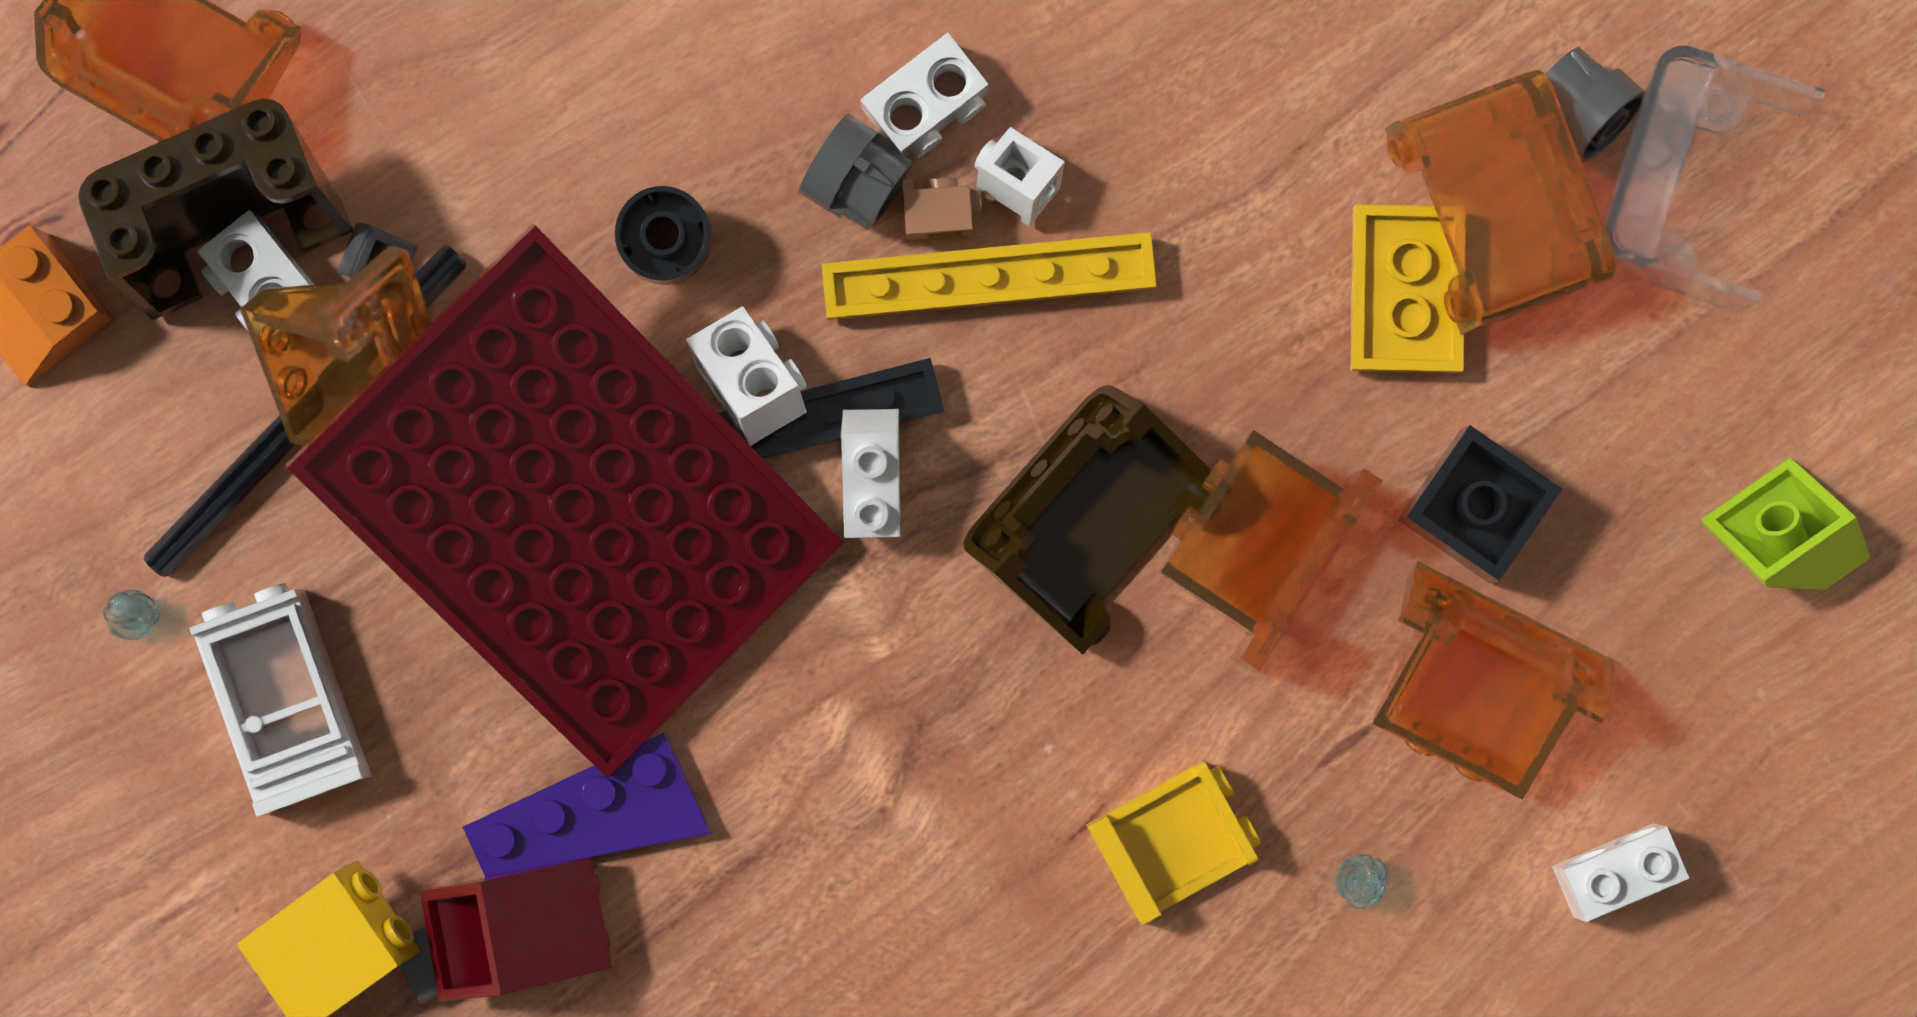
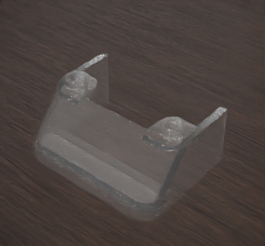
M1676 46L1667 50L1653 65L1603 221L1600 238L1605 252L1611 258L1659 288L1737 313L1758 304L1762 292L1696 271L1697 254L1691 242L1682 235L1664 230L1696 128L1711 133H1724L1733 129L1743 119L1749 100L1801 116L1823 101L1826 90L1691 46Z

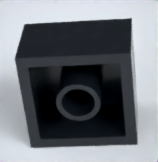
M1469 425L1459 430L1398 521L1486 582L1500 581L1562 491V488Z

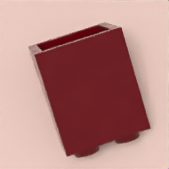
M592 858L551 864L419 891L439 1002L501 996L612 968L609 954L610 938L604 927L599 900L600 885L594 873Z

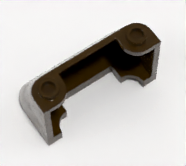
M1105 385L1092 392L1077 407L968 531L963 547L972 558L1083 655L1090 646L1096 645L1103 640L1110 630L1112 609L1104 599L1175 519L1187 524L1196 521L1203 522L1209 519L1218 510L1222 497L1230 490V487L1145 404L1114 386Z

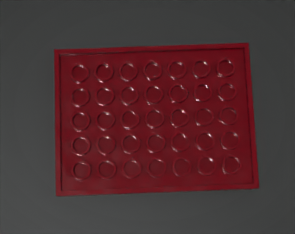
M533 223L285 464L286 468L607 779L844 544L840 537Z

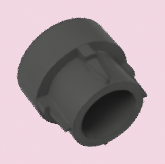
M1578 47L1568 52L1550 68L1534 88L1530 101L1557 126L1554 132V139L1580 163H1585L1602 152L1630 124L1645 103L1647 93L1620 68L1608 72L1582 48Z
M848 113L836 125L818 151L801 182L799 193L839 218H842L844 215L867 229L869 225L873 227L881 219L902 187V179H906L909 174L912 161L892 148L890 140Z

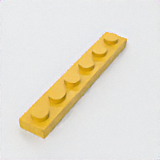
M1151 232L821 263L827 320L1156 289Z

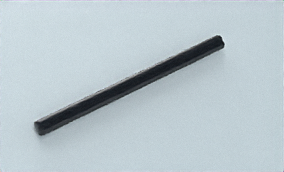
M448 245L442 246L144 554L143 559L146 564L158 575L169 576L368 370L367 368L386 341L393 344L461 274L467 265L465 260L452 247Z

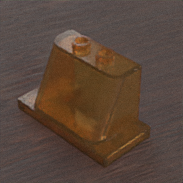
M391 245L347 283L266 288L240 308L289 441L303 447L431 323L408 251Z
M1253 430L1240 445L1229 464L1219 459L1201 487L1210 493L1198 511L1188 506L1175 525L1171 534L1179 540L1165 560L1159 573L1246 633L1230 658L1247 670L1260 671L1290 625L1286 620L1344 531L1353 528L1383 480L1366 469H1361L1349 474L1342 487H1340Z
M1417 561L1407 579L1398 620L1415 629V632L1375 710L1372 724L1402 738L1412 750L1421 755H1435L1453 764L1456 770L1464 777L1477 782L1484 780L1523 800L1576 711L1601 724L1613 706L1615 660Z

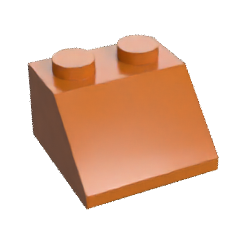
M31 225L25 227L0 247V354L23 384L29 386L115 319L49 234Z

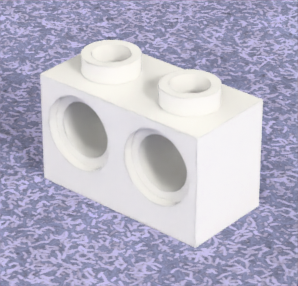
M947 32L866 94L860 101L862 110L883 137L891 141L890 146L905 157L913 153L916 158H919L933 149L943 139L939 131L956 119L962 125L976 116L986 106L982 98L988 94L989 84ZM954 72L964 79L966 85L960 94L947 97L941 95L935 89V80L943 73ZM910 105L920 111L922 119L914 129L901 130L892 124L890 120L892 113L900 106Z
M248 210L197 251L208 264L201 270L205 278L220 295L223 296L228 291L242 307L235 312V315L256 339L263 334L266 338L278 343L328 303L327 299L265 221L251 210ZM241 246H251L254 253L251 266L243 272L235 273L230 262L233 252ZM276 288H284L288 295L286 308L278 315L269 316L264 307L266 296Z
M743 306L686 339L695 367L750 446L807 413L800 392L807 388L803 376L791 359L782 363L775 353V350L779 349V345L764 320L755 324ZM746 350L739 356L729 357L733 352ZM763 390H774L769 395L762 397L756 396L759 392Z
M899 409L843 410L841 445L844 538L900 537Z
M1654 823L1552 866L1573 917L1584 922L1593 920L1689 879L1668 827Z

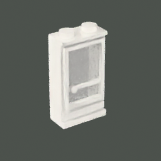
M286 583L278 584L255 593L254 596L257 603L236 610L234 602L209 609L202 613L205 622L189 627L191 635L194 636L252 797V806L256 817L269 815L283 807L325 794L329 790L372 777L306 591L298 589L289 591Z

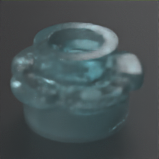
M133 589L124 590L111 596L107 601L108 606L103 610V615L108 622L110 632L126 640H138L148 636L153 629V625L159 620L160 615L159 609L155 607L153 598L139 590Z
M1365 854L1346 859L1337 872V890L1354 908L1365 909L1368 904H1377L1387 889L1386 866L1380 859L1376 858L1373 860L1370 855Z

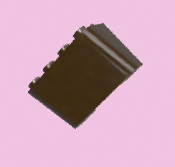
M264 98L248 102L97 169L86 177L80 186L78 194L80 208L107 278L152 320L203 298L185 251L213 239L248 210L263 217L284 208L300 250L303 253L354 231L343 203L284 107L274 100ZM315 204H318L331 219L326 227L317 231L307 229L303 221L305 212ZM168 270L178 272L181 277V285L178 291L171 297H157L153 291V283L156 277Z

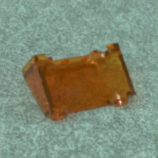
M43 0L34 11L36 59L43 73L65 90L159 142L248 102L262 98L269 99L295 54L301 37V27L294 24L287 15L280 11L257 10L246 23L207 0Z
M1533 70L1508 78L1398 120L1385 128L1388 136L1387 150L1392 162L1396 166L1402 167L1408 174L1422 172L1459 275L1453 277L1449 282L1448 291L1444 295V306L1449 318L1457 324L1460 335L1572 298L1611 280L1615 275L1616 257L1556 92L1550 79L1544 72Z

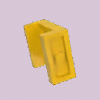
M1200 761L1085 824L1141 925L1159 917L1161 911L1247 864L1250 866L1259 861L1253 848L1262 843L1246 815L1236 819L1226 799L1235 794L1219 766L1209 770L1207 764L1204 761Z
M354 861L332 873L236 944L286 1017H330L345 1004L420 952L408 923L402 917L395 914L383 897L382 888L377 878L370 871L364 869L359 861Z

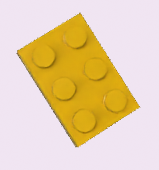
M1355 204L1353 206L1350 371L1462 373L1464 371L1466 206Z

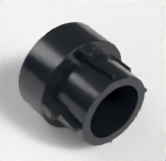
M656 186L638 192L622 207L615 224V243L622 260L638 277L654 284L678 285L695 275L708 259L712 247V228L703 208L690 194L674 187ZM660 222H671L679 230L677 242L666 250L655 249L649 243L651 229Z

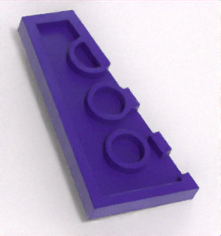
M666 732L645 741L608 779L595 766H591L463 826V830L485 877L712 833Z

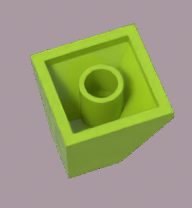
M1791 457L1700 519L1703 526L1767 588L1826 590L1871 558L1856 516Z

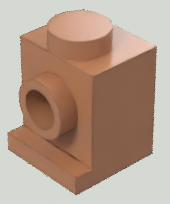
M913 178L902 179L907 241L972 237V222L983 221L980 188L970 189L969 185L958 186L957 178H935L924 181V189H914Z

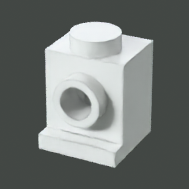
M1010 127L997 143L990 140L979 153L974 168L978 170L976 187L1019 214L1021 222L1030 227L1059 191L1065 161Z

